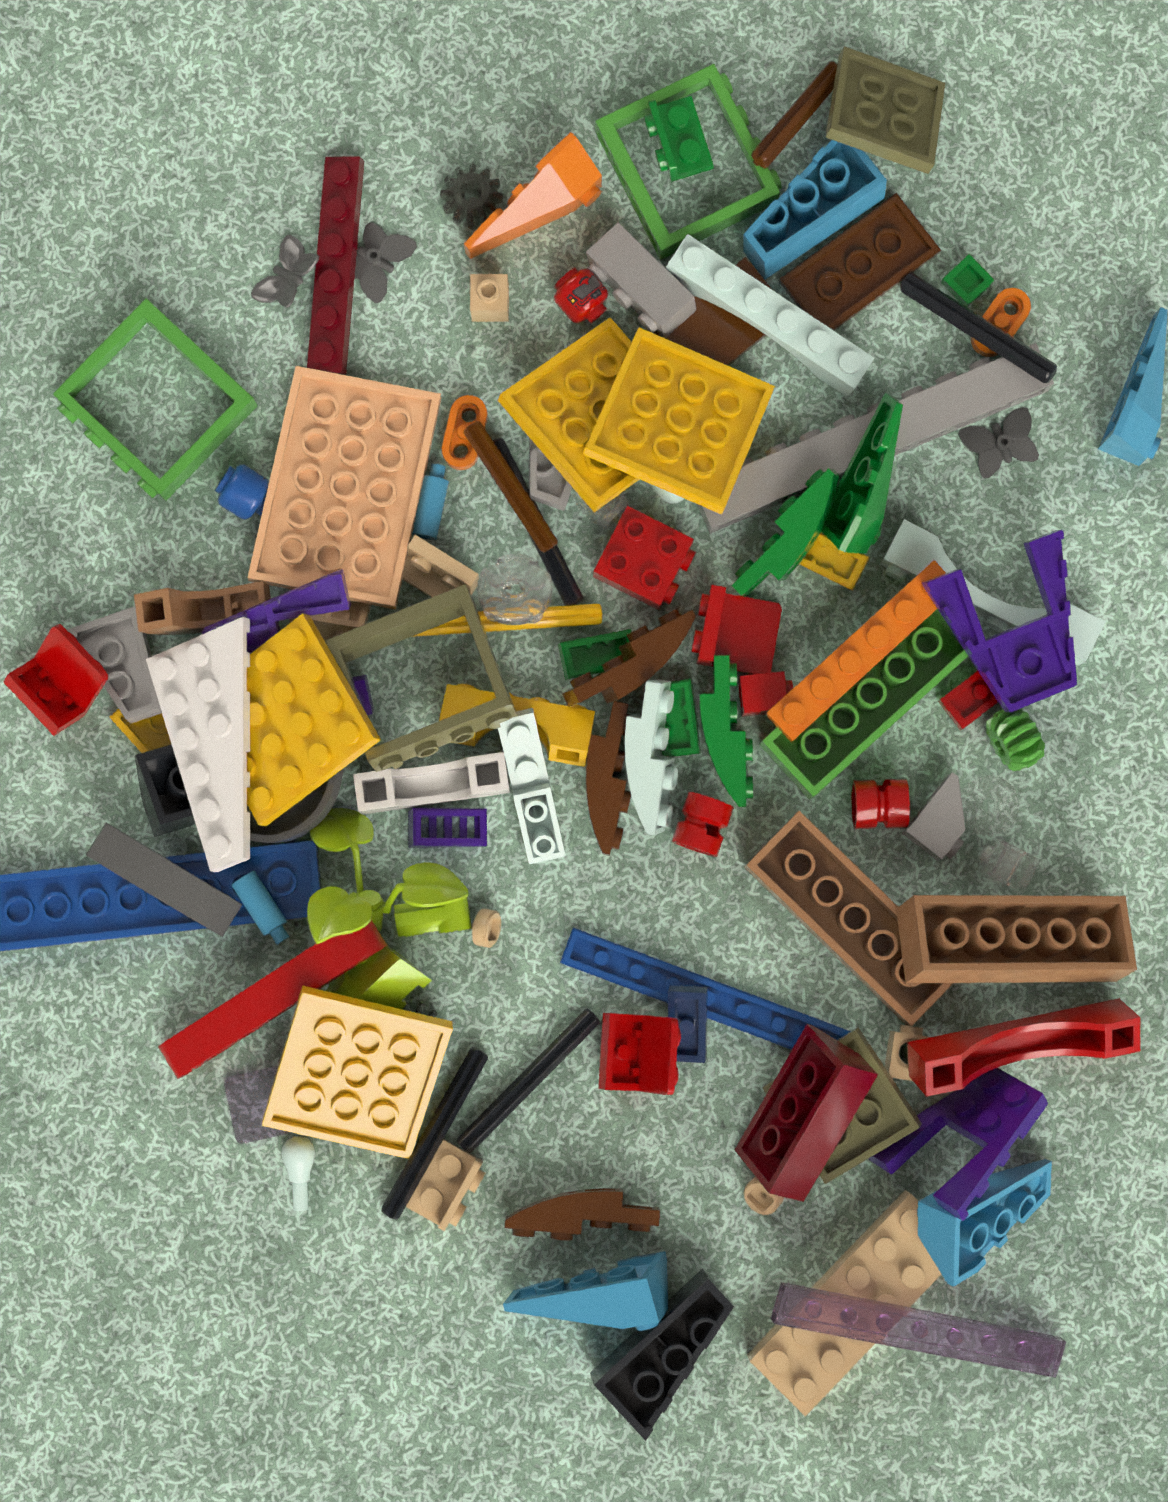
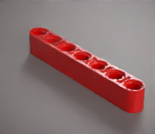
M371 919L367 926L356 932L332 937L320 944H314L160 1044L158 1048L176 1078L180 1079L192 1072V1069H197L295 1006L298 1002L302 986L315 989L323 988L387 946V943Z

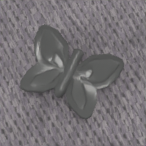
M370 222L365 226L362 239L365 247H358L357 249L359 255L356 256L355 279H360L361 289L367 298L374 303H380L387 294L388 281L382 269L388 273L394 271V265L387 261L400 262L412 256L417 248V244L408 236L399 234L387 236L381 227Z
M292 235L285 236L280 244L279 260L284 268L278 265L274 266L273 272L279 276H268L258 282L251 292L253 299L261 303H272L278 300L280 305L285 308L290 307L297 293V287L303 283L302 276L307 274L318 262L319 255L314 253L305 254V248L302 243Z
M1021 407L1013 410L1004 420L1003 432L999 423L991 425L993 433L985 427L968 426L959 430L958 435L962 444L970 451L979 454L978 467L980 475L984 479L990 478L1000 468L1002 460L1006 463H1010L1012 457L1019 461L1027 462L1038 460L1039 454L1036 446L1028 437L1032 427V417L1028 408Z

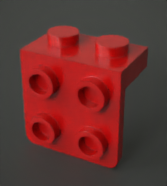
M711 585L709 595L702 593L698 616L705 618L702 631L695 630L691 652L698 653L696 664L713 667L714 656H729L730 663H737V672L748 674L770 673L782 613L781 605L776 602L725 593L726 587Z
M57 624L50 629L35 657L7 674L3 683L55 736L86 715L108 680V674L100 662L95 660L84 649L72 633L68 632L63 625Z
M603 1013L598 1089L673 1095L679 1078V1071L676 1066L677 1047L681 1041L678 1019L651 1015Z

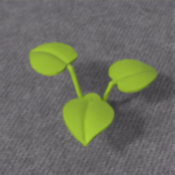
M332 808L326 817L315 828L310 830L312 841L321 849L340 852L349 847L351 848L357 893L352 892L348 894L339 887H326L316 891L310 897L307 907V920L316 944H320L332 937L356 932L367 926L371 919L380 932L383 925V914L391 913L392 904L400 892H402V899L405 903L416 907L441 906L468 897L467 887L452 871L437 863L423 862L409 866L404 870L402 875L404 883L396 884L388 899L384 902L378 892L364 890L358 845L369 843L374 837L373 824L365 815L348 808Z

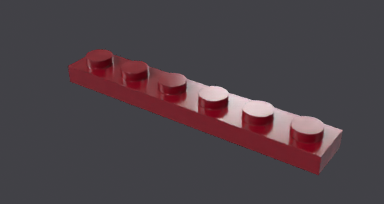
M360 156L325 157L317 244L319 260L315 267L307 368L346 375L365 162Z

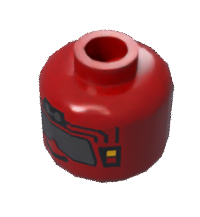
M574 267L554 285V288L557 290L554 295L555 303L574 323H581L585 319L593 323L607 310L603 303L608 298V290L589 269L585 268L578 271Z

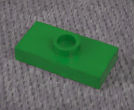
M627 629L558 643L565 681L575 679L589 671L591 675L604 672L602 664L622 655L618 647L629 642L626 635L632 632V630Z
M692 678L671 681L670 691L674 692V703L671 712L666 715L665 728L669 730V739L666 749L662 751V755L675 757L700 754L701 747Z

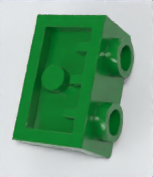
M692 95L657 106L656 100L649 101V114L644 116L649 137L657 136L660 149L655 150V155L660 171L667 170L670 180L673 182L714 169Z

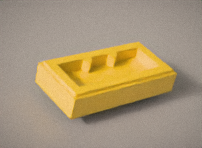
M820 533L811 550L799 565L853 591L870 557L865 554L847 553L838 550L824 534Z

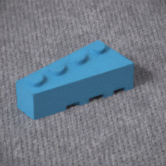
M831 140L825 148L822 147L817 152L807 168L800 175L797 174L788 184L787 190L778 200H774L743 234V252L764 280L885 199L887 179L865 151Z

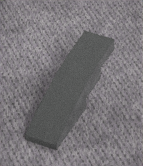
M107 822L86 853V856L222 937L243 905L236 899L208 884L205 880L175 864L167 857Z

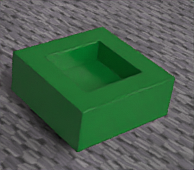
M968 254L942 279L941 284L961 304L968 308L995 280Z

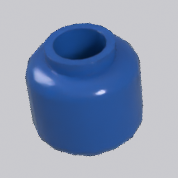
M241 464L236 468L230 466L215 488V492L219 493L218 504L242 520L251 518L254 513L262 516L269 480L245 464Z

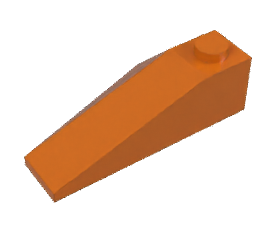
M572 132L561 140L535 166L538 172L529 184L519 183L511 192L512 195L507 201L508 207L504 211L501 208L493 211L464 243L465 254L470 259L576 211L582 204L588 207L600 196L602 192L600 190L602 187V175Z

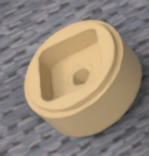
M482 908L472 923V939L475 945L490 948L499 938L501 917L498 911Z
M756 1177L744 1189V1198L748 1206L753 1211L762 1215L774 1213L784 1200L782 1196L768 1193Z

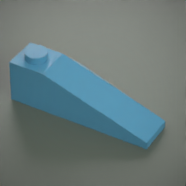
M1162 307L1158 309L1151 319L1098 447V450L1137 466H1140L1147 458L1153 459L1161 442V438L1156 437L1161 425L1168 311Z
M1043 1159L992 1173L987 1179L990 1186L981 1198L975 1196L966 1208L969 1215L964 1221L938 1206L933 1197L935 1192L918 1201V1237L947 1284L954 1287L977 1273L986 1264L984 1256L993 1246L1001 1248L1008 1241L1006 1234L1017 1221L1025 1223L1051 1195L1052 1161Z
M666 1252L635 1256L617 1261L618 1267L602 1274L596 1272L595 1268L584 1270L582 1274L573 1277L570 1283L567 1284L564 1283V1279L556 1278L513 1290L503 1303L504 1311L619 1329L636 1327L637 1330L643 1331L654 1328L668 1310Z

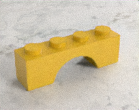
M447 684L439 721L496 699V695L494 692L479 690L469 684ZM509 692L516 712L533 708L539 738L545 747L548 760L585 767L595 711L588 710L579 704L568 707V705L551 703L545 698L533 697L528 699L514 696ZM486 728L474 733V737L470 740L457 744L475 747L485 734L494 729Z

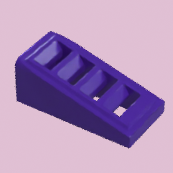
M412 808L408 811L409 848L487 846V809ZM459 817V838H452V818ZM467 817H474V838H467ZM421 818H428V838H421ZM437 818H443V838H437Z

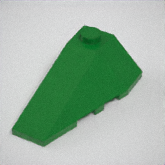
M888 393L884 394L836 489L830 513L822 529L824 535L838 550L843 552L866 554L870 546L877 542L881 534V524L884 519L903 404Z

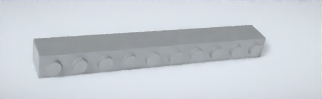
M1036 343L1028 346L1041 354ZM986 357L969 366L970 371L957 376L956 372L953 371L937 378L935 386L923 390L922 386L909 389L901 394L902 399L899 400L903 404L894 456L1048 392L1054 384L1053 379L1049 383H1042L1003 357L992 362L989 357ZM880 402L870 406L867 409L868 414L856 419L853 414L840 418L833 423L835 428L821 433L820 429H814L799 437L800 442L789 447L786 446V443L778 444L765 451L766 457L754 462L751 457L745 458L722 514L697 504L709 534L782 504L792 496H801L808 489L804 484L819 469L823 472L828 468L834 469L839 474V479H841Z

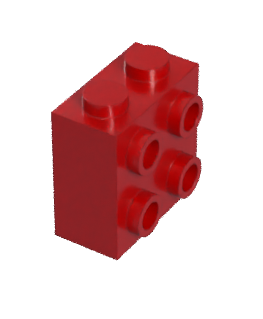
M627 505L593 571V577L660 610L663 602L671 604L680 586L674 582L680 569L687 572L697 553L691 549L694 539Z

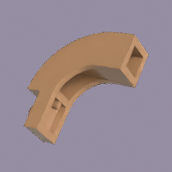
M264 581L207 591H180L164 588L134 594L138 632L155 635L202 633L204 627L271 599L270 587Z

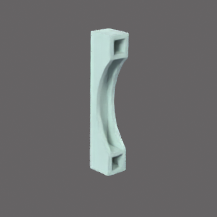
M689 234L686 235L666 266V269L692 295L717 305L754 326L795 356L817 378L847 397L856 388L875 359Z
M905 519L900 524L880 565L887 568L885 573L900 582H905L906 579L913 580L933 560L946 573L956 570V567L946 555L938 536ZM964 577L976 614L986 618L985 624L1002 633L1047 615L1045 608L1016 606L993 598L972 585ZM1070 605L1071 615L1068 616L1070 637H1073L1075 663L1080 666L1086 662L1106 621L1074 605Z

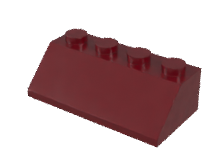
M807 1024L734 1149L768 1193L804 1202L878 1074L859 1053L813 1025Z

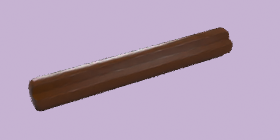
M834 61L827 63L752 151L751 156L754 165L760 166L763 169L768 168L831 94L837 64Z
M476 421L464 429V435L539 550L544 553L555 547L558 543L557 538L482 423Z

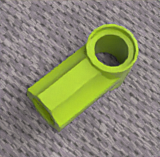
M468 897L435 907H416L407 903L394 905L398 937L422 935L436 931L442 934L472 929Z

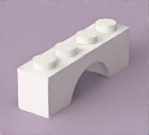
M504 752L466 757L457 761L431 766L396 770L385 769L379 772L371 771L353 774L358 812L363 815L511 793Z

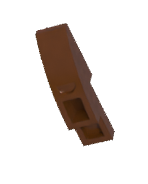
M675 609L658 618L660 623L658 627L649 631L647 625H644L627 634L629 642L618 647L622 655L602 664L604 672L592 677L589 671L569 681L572 688L562 693L568 707L581 703L600 692L608 704L636 690L660 670L679 648L696 617L694 611L690 610L680 615L678 609Z
M617 701L613 702L606 737L592 734L590 736L586 767V790L590 820L602 855L610 856L611 849L619 850L624 828L618 827L617 822L620 812H628L631 799V791L625 790L627 781L612 778L613 772L621 773L625 751L619 750L621 737L625 736L626 717L632 715L627 714L629 704Z
M581 1189L556 1194L522 1207L506 1217L504 1228L512 1229V1235L535 1237V1231L550 1232L551 1239L566 1241L573 1240V1234L581 1235L582 1219L590 1220V1227L612 1228L613 1222L628 1223V1230L650 1232L651 1225L659 1226L660 1208L622 1204L623 1189Z

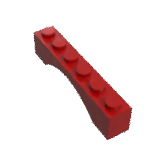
M1118 998L907 1042L909 1077L924 1095L928 1097L961 1090L982 1074L1021 1060L1054 1056H1084L1107 1059L1140 1052V1016Z

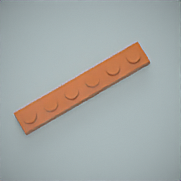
M933 560L766 713L767 717L791 742L794 741L937 610V607L924 589L922 582L943 575L946 572Z

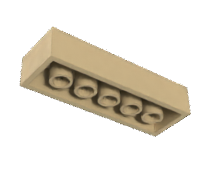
M904 1190L747 1354L749 1361L805 1417L941 1275L918 1237V1200L907 1190Z

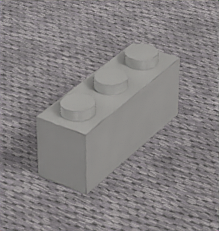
M619 222L586 251L589 263L587 269L602 284L606 282L614 290L612 295L623 308L628 309L631 307L639 314L637 319L647 331L651 333L656 331L661 337L666 339L696 311L694 295Z

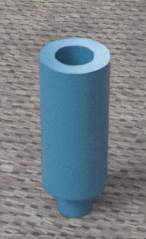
M431 464L429 476L424 475L412 532L413 536L417 535L423 539L437 540L449 481L444 479L446 467L443 465Z
M255 871L244 875L231 885L264 937L270 934L276 945L290 937L283 927L287 920Z

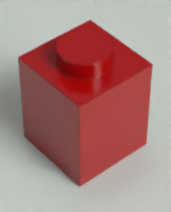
M785 671L739 676L737 681L742 717L766 714L793 689L792 680L785 679Z

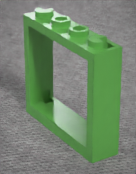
M715 64L703 68L595 121V133L660 260L674 254L687 234L701 241L767 209L774 200H778L780 196L779 190L782 189V183L774 169H763L760 166L754 165L751 153L761 141L757 136L752 138L747 128L749 125L748 116L742 105H735L730 95L733 93L731 83L725 73L719 74ZM709 86L762 189L669 234L617 130L648 115L649 101L656 100L657 106L682 99Z
M147 298L53 393L61 403L57 409L72 424L79 419L88 428L83 434L99 449L105 444L114 452L110 459L123 472L127 474L132 469L141 478L137 484L151 498L159 494L165 501L174 494L258 406L254 398ZM146 323L233 402L160 479L74 399Z

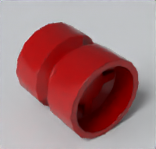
M874 779L853 780L851 806L854 829H875L879 822H883L886 828H907L910 817V797L907 779H885L882 785H878Z
M688 792L682 809L685 820L677 823L671 842L708 856L717 857L724 839L720 830L728 827L734 807L699 793Z

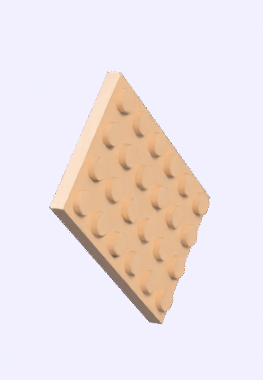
M296 366L251 559L248 580L251 582L264 581L271 586L293 590L343 569L350 601L396 610L408 556L407 546L412 537L423 479L426 473L442 399L441 394Z

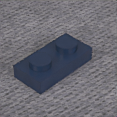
M669 986L668 1017L678 1019L681 1031V1041L677 1047L676 1062L706 1063L708 987Z

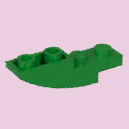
M828 468L825 472L821 469L816 471L804 484L808 489L798 499L795 496L790 497L778 509L781 516L775 523L785 533L782 536L778 533L774 534L762 546L761 549L765 553L755 563L750 559L737 570L735 575L738 579L731 586L741 596H748L771 573L778 581L786 580L811 550L828 518L836 494L839 474L834 469Z
M714 656V694H699L703 735L714 768L725 789L738 807H746V799H753V776H746V761H753V739L746 738L745 731H730V724L737 723V701H730V686H737V663H730L729 656Z

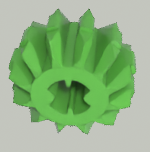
M1022 708L1011 713L1004 712L1002 709L986 721V734L990 738V744L993 746L995 754L1001 758L1002 763L1007 765L1010 770L1020 771L1024 768H1029L1044 757L1045 743L1041 739V733L1036 727V722H1033L1029 714L1023 711Z

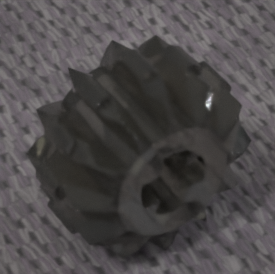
M473 163L469 167V173H464L463 169L457 166L455 169L457 179L446 176L444 182L448 188L440 191L441 199L446 201L443 205L444 213H454L452 219L456 225L466 218L467 228L470 229L474 227V219L479 218L482 224L487 219L486 213L491 215L493 211L498 209L495 204L503 202V194L497 191L500 188L499 179H490L491 172L488 168L483 169L477 174L476 165ZM475 191L478 192V199L475 197H471L469 201L465 199V193L472 195Z

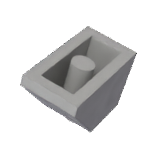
M952 772L945 777L909 823L908 827L902 832L903 835L936 861L942 860L945 856L951 859L964 843L959 838L965 831L959 777Z

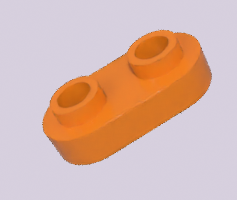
M1018 288L1004 289L996 296L982 317L1011 336H1014L1030 313V299L1024 291ZM1004 305H1014L1016 314H1007L1004 311ZM971 337V345L978 354L984 357L999 355Z
M461 396L454 401L450 409L442 444V454L448 466L456 470L471 468L479 458L464 435V429L476 421L481 422L484 428H486L488 419L487 409L484 402L476 396ZM464 412H475V420L472 422L464 421L462 419ZM458 446H464L468 449V453L465 457L458 458L454 455V450Z

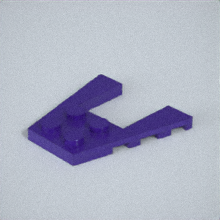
M1063 529L1052 531L1023 543L1047 615L987 639L984 637L961 569H956L922 582L924 589L1004 712L1011 713L1077 686L1073 637H1070L1068 616L1071 615L1070 601H1067L1065 578L1068 577L1066 560H1063L1061 539H1064Z
M343 569L337 570L204 627L202 634L241 617L249 618L250 632L247 633V652L251 654L281 630L279 620L297 618L302 613L311 616L349 610L351 602ZM367 675L353 676L352 678L363 709L367 715L373 714L374 707Z
M995 1068L972 1080L965 1088L952 1092L919 1113L917 1117L922 1123L920 1128L868 1159L892 1175L946 1125L980 1145L983 1149L933 1194L938 1206L964 1221L969 1215L966 1208L975 1196L978 1198L983 1196L990 1186L987 1179L997 1165L1003 1167L1011 1157L1008 1152L1010 1147L1018 1137L1023 1140L1048 1105V1102L1042 1092L1001 1069Z

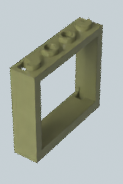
M466 584L325 640L362 705L347 662L464 615L469 624L496 699L379 746L375 744L365 752L369 764L376 772L390 767L396 770L403 765V761L416 756L419 758L431 756L439 750L438 747L451 742L456 744L466 742L474 737V733L486 728H500V723L518 716L473 597Z

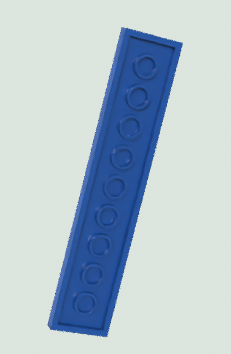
M313 841L250 847L249 860L219 872L210 871L205 853L167 857L175 864L205 880L208 884L240 903L242 901L231 885L244 875L255 871L286 920L307 918V907L310 897L316 891L322 889L318 849ZM101 864L0 875V952L208 929ZM242 905L230 926L254 924L255 922L245 906Z

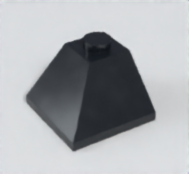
M172 745L135 755L142 803L154 837L196 824Z

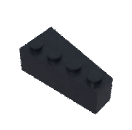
M703 1268L668 1300V1310L656 1327L643 1331L636 1329L590 1372L594 1386L645 1441L653 1431V1426L662 1412L665 1413L673 1401L672 1397L683 1380L687 1379L694 1369V1364L703 1350L707 1349L734 1308L727 1294Z

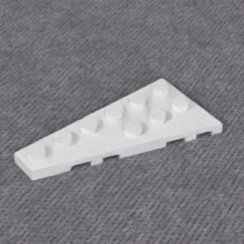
M241 617L146 659L211 872H219L250 859V812L247 811V787H250V773L247 772V752H250V692L247 691V667H250V653L247 652V633L250 632V619L246 617Z

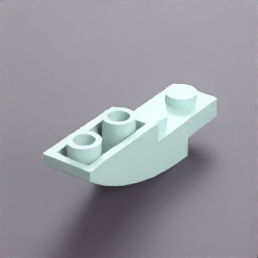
M662 679L646 681L642 714L636 713L627 716L625 729V761L632 799L646 833L654 836L665 831V827H669L671 823L673 807L669 805L670 791L675 789L678 779V769L674 768L675 757L661 755V750L664 751L666 749L669 739V730L665 728L666 715L671 712L674 703V692L670 691L671 681Z
M533 708L517 711L518 716L500 723L501 727L498 730L528 862L533 864L565 857L566 855Z

